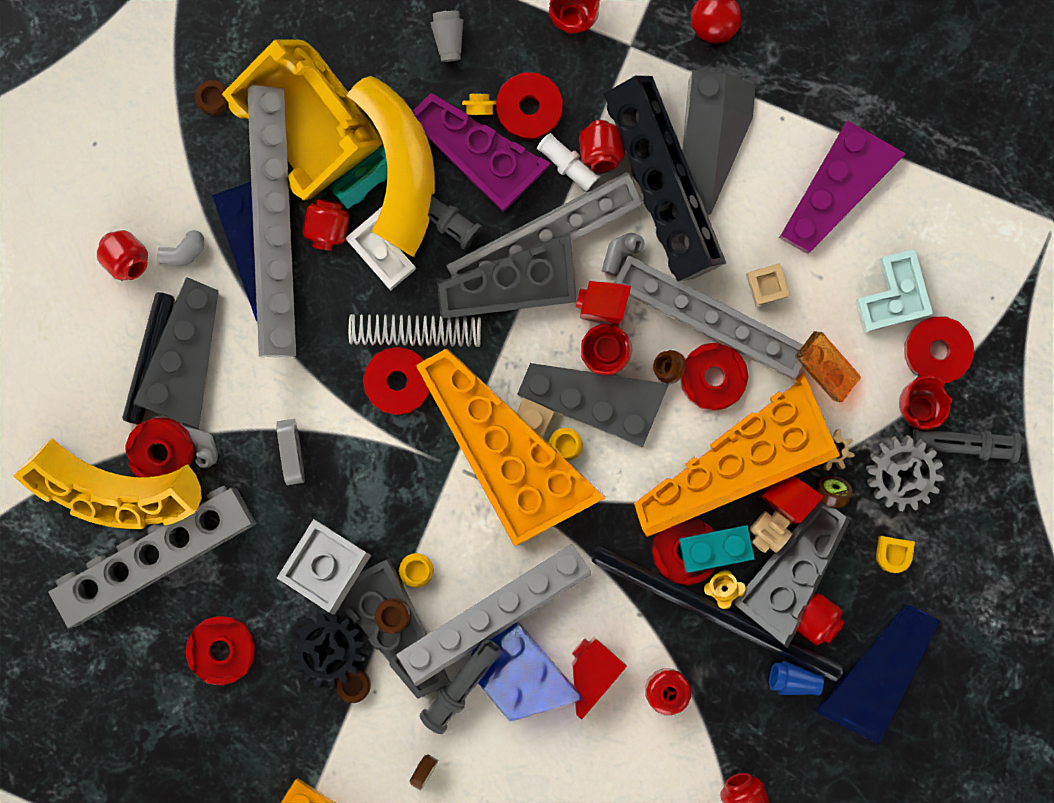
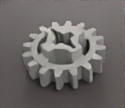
M906 435L904 443H900L894 436L891 441L892 446L887 447L883 443L879 444L882 450L880 455L871 453L870 457L875 462V465L866 466V470L869 474L874 475V477L868 479L867 483L870 487H878L873 494L877 499L885 496L884 504L886 507L889 508L896 502L899 511H904L906 504H910L914 510H918L917 501L922 499L926 504H929L930 499L927 494L929 492L939 493L940 490L934 483L935 481L944 480V476L936 472L943 464L938 459L932 460L937 452L933 448L925 450L926 443L924 440L920 439L914 445L913 439L909 435ZM905 452L904 456L891 458L895 454ZM922 459H924L927 466V476H924L920 471ZM900 469L903 471L909 469L911 471V475L909 477L903 476L901 478L898 475V472L900 471ZM883 470L890 476L887 488L882 479ZM918 489L913 493L905 494L906 491Z

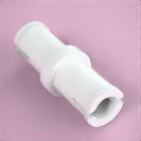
M547 134L537 146V150L542 152L558 167L557 171L562 176L566 174L584 189L586 193L591 191L600 181L601 177L596 175L579 159L580 154L576 151L571 152L553 134Z

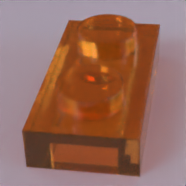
M814 331L795 355L798 362L835 402L842 403L861 378L859 373L823 332Z

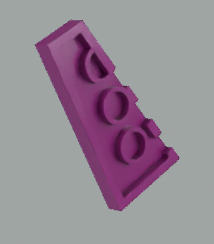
M432 93L412 111L421 123L427 139L502 213L551 165L550 162L528 152L526 148L516 142H511L492 128L475 121L468 114Z
M847 120L779 238L809 254L906 153Z

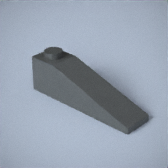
M692 70L688 80L682 152L707 215H711L753 119L756 85L728 73Z

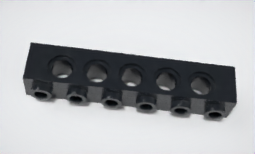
M635 75L605 92L604 96L607 101L608 114L614 120L619 130L624 150L627 152L632 165V175L640 185L644 196L645 208L651 213L656 226V236L665 249L669 269L676 277L677 282L697 278L727 264L653 76ZM637 111L639 112L640 116L638 123L636 121ZM649 142H650L651 145H652V152H651V154H649V152H648V144H649ZM661 173H662L663 176H664V185H663V186L661 185V182H660ZM673 205L677 209L676 217H674L672 212ZM686 236H687L688 239H689V248H688V249L686 248L685 242H684Z

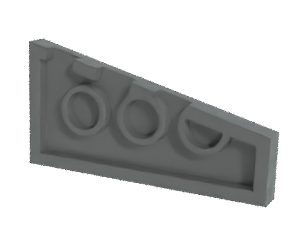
M188 277L185 278L133 404L199 429L218 290Z
M530 363L517 395L639 447H643L669 384Z

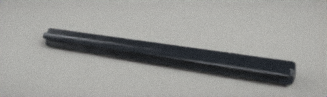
M598 546L592 556L591 561L594 564L833 682H837L843 673L844 667L841 664L792 640L788 648H786L756 622L729 609H721L717 603L604 547Z

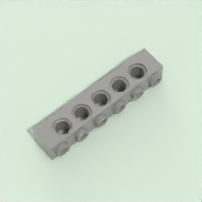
M221 486L206 495L208 501L201 504L196 512L190 516L166 526L163 523L154 524L146 529L149 535L138 541L135 537H132L117 545L118 552L106 558L105 554L87 562L86 566L88 569L76 575L73 571L56 580L57 587L48 591L66 626L72 628L81 625L256 525L237 488H229L227 490L225 486ZM212 510L217 512L220 517V523L214 530H210L205 525V516ZM182 527L188 531L190 537L189 542L184 547H180L175 541V533ZM150 545H154L159 551V558L154 564H150L145 558V551ZM120 562L126 564L129 570L128 577L124 581H120L115 575V568ZM90 579L98 585V593L94 598H90L85 592V585Z

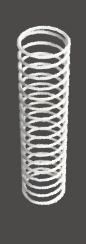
M351 314L349 317V343L351 345L353 340L358 345L361 338L364 345L368 343L369 338L372 345L376 343L377 338L380 345L384 343L385 338L386 343L390 345L392 338H394V343L398 346L400 338H402V343L406 346L408 338H410V343L414 346L417 337L419 345L422 346L425 337L427 345L430 346L433 336L434 343L438 346L441 336L442 344L446 346L449 335L450 344L453 347L457 335L458 344L461 347L465 334L466 344L470 347L473 333L474 344L476 347H480V316L477 323V341L474 316L471 319L469 341L466 316L463 319L461 341L459 317L455 319L453 341L451 317L447 320L445 341L443 318L441 316L437 341L434 315L431 321L429 341L426 315L424 316L421 341L418 315L416 316L413 341L410 315L408 316L405 341L402 315H400L397 341L394 315H392L390 341H388L386 314L384 315L382 341H380L378 314L376 315L374 341H372L370 314L368 315L366 341H364L363 315H360L358 341H356L355 315Z

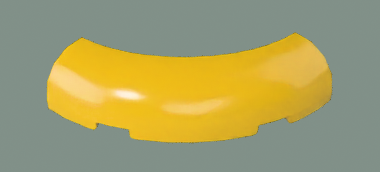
M369 76L357 82L346 97L363 109L371 118L380 134L386 153V194L379 217L371 232L414 257L423 240L430 220L428 212L431 195L435 192L433 156L425 131L405 100L391 87L379 79Z
M53 438L34 453L13 475L22 485L46 502L54 500L71 509L70 514L72 516L95 524L121 529H143L146 525L163 523L164 526L170 525L195 513L202 499L201 486L196 474L188 464L179 470L161 476L141 478L123 476L107 472L84 462L63 448Z

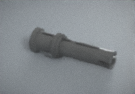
M431 195L428 216L436 223L437 231L442 234L446 232L461 243L460 248L467 250L476 240L483 226L479 223L473 224L459 213L460 209L456 206L448 207Z
M914 428L912 435L914 445L920 439L925 441V450L933 448L939 452L977 455V458L982 461H987L989 458L1009 459L1010 463H1018L1021 454V435L1015 432L1010 436L991 434L990 430L980 431L979 434H968L950 431H923ZM934 440L958 441L961 444L937 443ZM995 445H1003L1006 448H996Z
M484 639L454 680L448 686L440 688L437 691V698L431 706L421 711L419 717L428 729L437 734L445 733L447 723L455 713H460L465 708V699L502 654V650L499 649L500 647L490 639Z

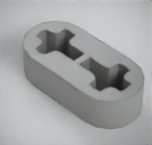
M296 420L277 421V436L286 485L304 483V466Z

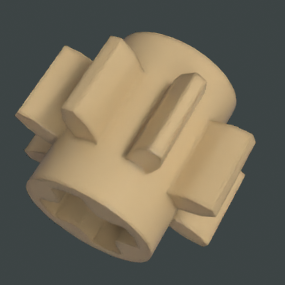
M836 429L832 436L834 443L839 447L838 452L840 456L825 462L823 466L825 471L830 470L832 463H835L837 468L844 469L843 459L854 457V454L848 451V445L852 443L853 439L844 440L841 438V429Z
M764 511L749 529L755 535L751 543L764 553L769 548L777 553L792 536V533L786 529L791 522L779 511H776L772 516Z

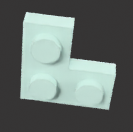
M915 249L880 258L888 291L856 299L864 333L933 315Z

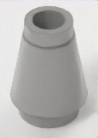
M459 11L433 13V22L430 24L441 62L461 60L463 19H460Z

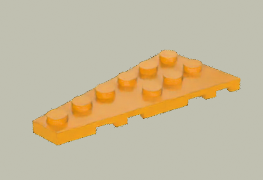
M444 349L416 365L514 547L605 499V495L449 349Z
M804 372L794 379L796 383L784 393L778 391L770 398L771 403L758 413L751 412L711 443L710 447L712 449L699 459L693 457L685 463L687 468L673 479L666 478L634 503L642 530L647 537L840 456Z

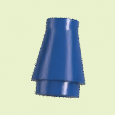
M787 661L775 663L772 666L769 677V687L771 690L777 691L778 695L812 694L819 696L824 685L823 676L814 674Z

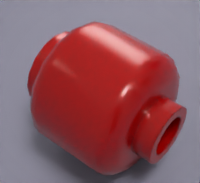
M595 120L581 131L579 145L582 162L597 173H606L616 169L625 156L624 145L617 126L606 120Z
M317 199L316 204L307 206L303 226L304 237L313 241L312 247L321 250L331 251L333 245L343 244L346 240L350 218L348 211L343 209V204L340 202Z
M119 230L107 233L101 238L97 249V260L114 279L120 281L134 280L141 276L147 268L148 251L132 233L126 230Z
M815 593L807 604L796 631L815 645L822 644L824 641L830 644L845 624V621L841 619L843 611L824 595Z
M662 668L655 671L648 678L645 685V696L649 705L656 712L663 715H676L688 706L691 699V687L688 680L679 671L671 668ZM668 687L674 688L675 691H670ZM664 690L667 692L665 698L663 697Z
M739 773L731 776L726 780L725 786L720 792L722 803H770L763 782L748 773Z

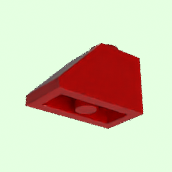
M589 281L587 289L580 288L575 308L582 309L580 318L600 324H614L619 327L623 320L631 286Z
M791 476L763 488L764 490L759 495L775 512L779 511L791 522L790 524L801 523L823 498L821 494L796 476Z
M595 637L590 642L584 638L572 652V655L575 657L572 662L575 712L581 720L627 667L620 658Z

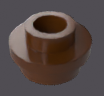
M675 350L661 352L653 363L655 375L661 382L666 384H673L680 380L686 368L684 356Z

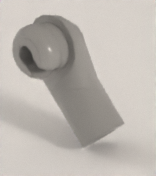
M192 230L186 234V237L177 248L159 247L157 252L158 263L173 265L191 264L204 249L203 234Z
M627 233L612 240L607 249L602 272L617 276L622 259L643 250L645 243L642 236L635 233Z
M183 423L182 426L189 432L194 443L197 456L195 459L196 464L201 468H209L214 465L218 459V450L213 436L210 433Z

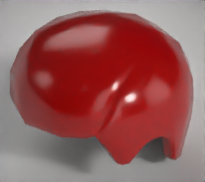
M550 0L549 18L557 28L569 34L586 31L598 19L600 0Z
M698 0L691 11V27L699 39L710 44L729 41L742 25L741 7L736 0Z
M599 324L589 329L582 339L581 359L591 372L595 374H616L622 371L631 359L632 344L629 336L614 324Z
M925 375L915 378L903 388L899 397V408L903 418L911 427L923 431L940 427L949 417L952 398L945 391V382L942 379L932 375Z

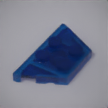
M519 622L490 639L500 647L499 649L502 650V654L492 664L478 684L509 721H517L537 713H544L564 705L581 702L584 699L581 693ZM478 647L472 651L471 657L477 651Z

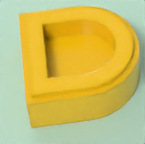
M879 536L876 550V560L879 566L891 573L905 571L912 563L915 542Z

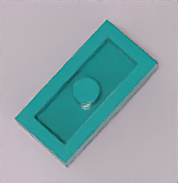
M380 146L328 187L347 209L353 204L361 202L366 194L378 183L387 180L385 149Z
M748 525L679 539L685 573L754 560Z

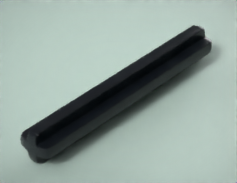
M157 292L154 296L122 416L125 422L136 425L142 423L145 408L135 405L133 402L172 311L174 297L170 294Z

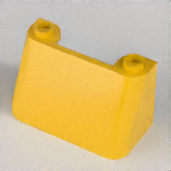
M274 40L222 93L229 102V108L234 115L241 119H249L247 89L250 86L257 85L284 89L287 161L294 168L288 175L289 187L302 200L315 197L383 144L378 130L362 109L346 97L348 91L326 62L309 43L303 40Z

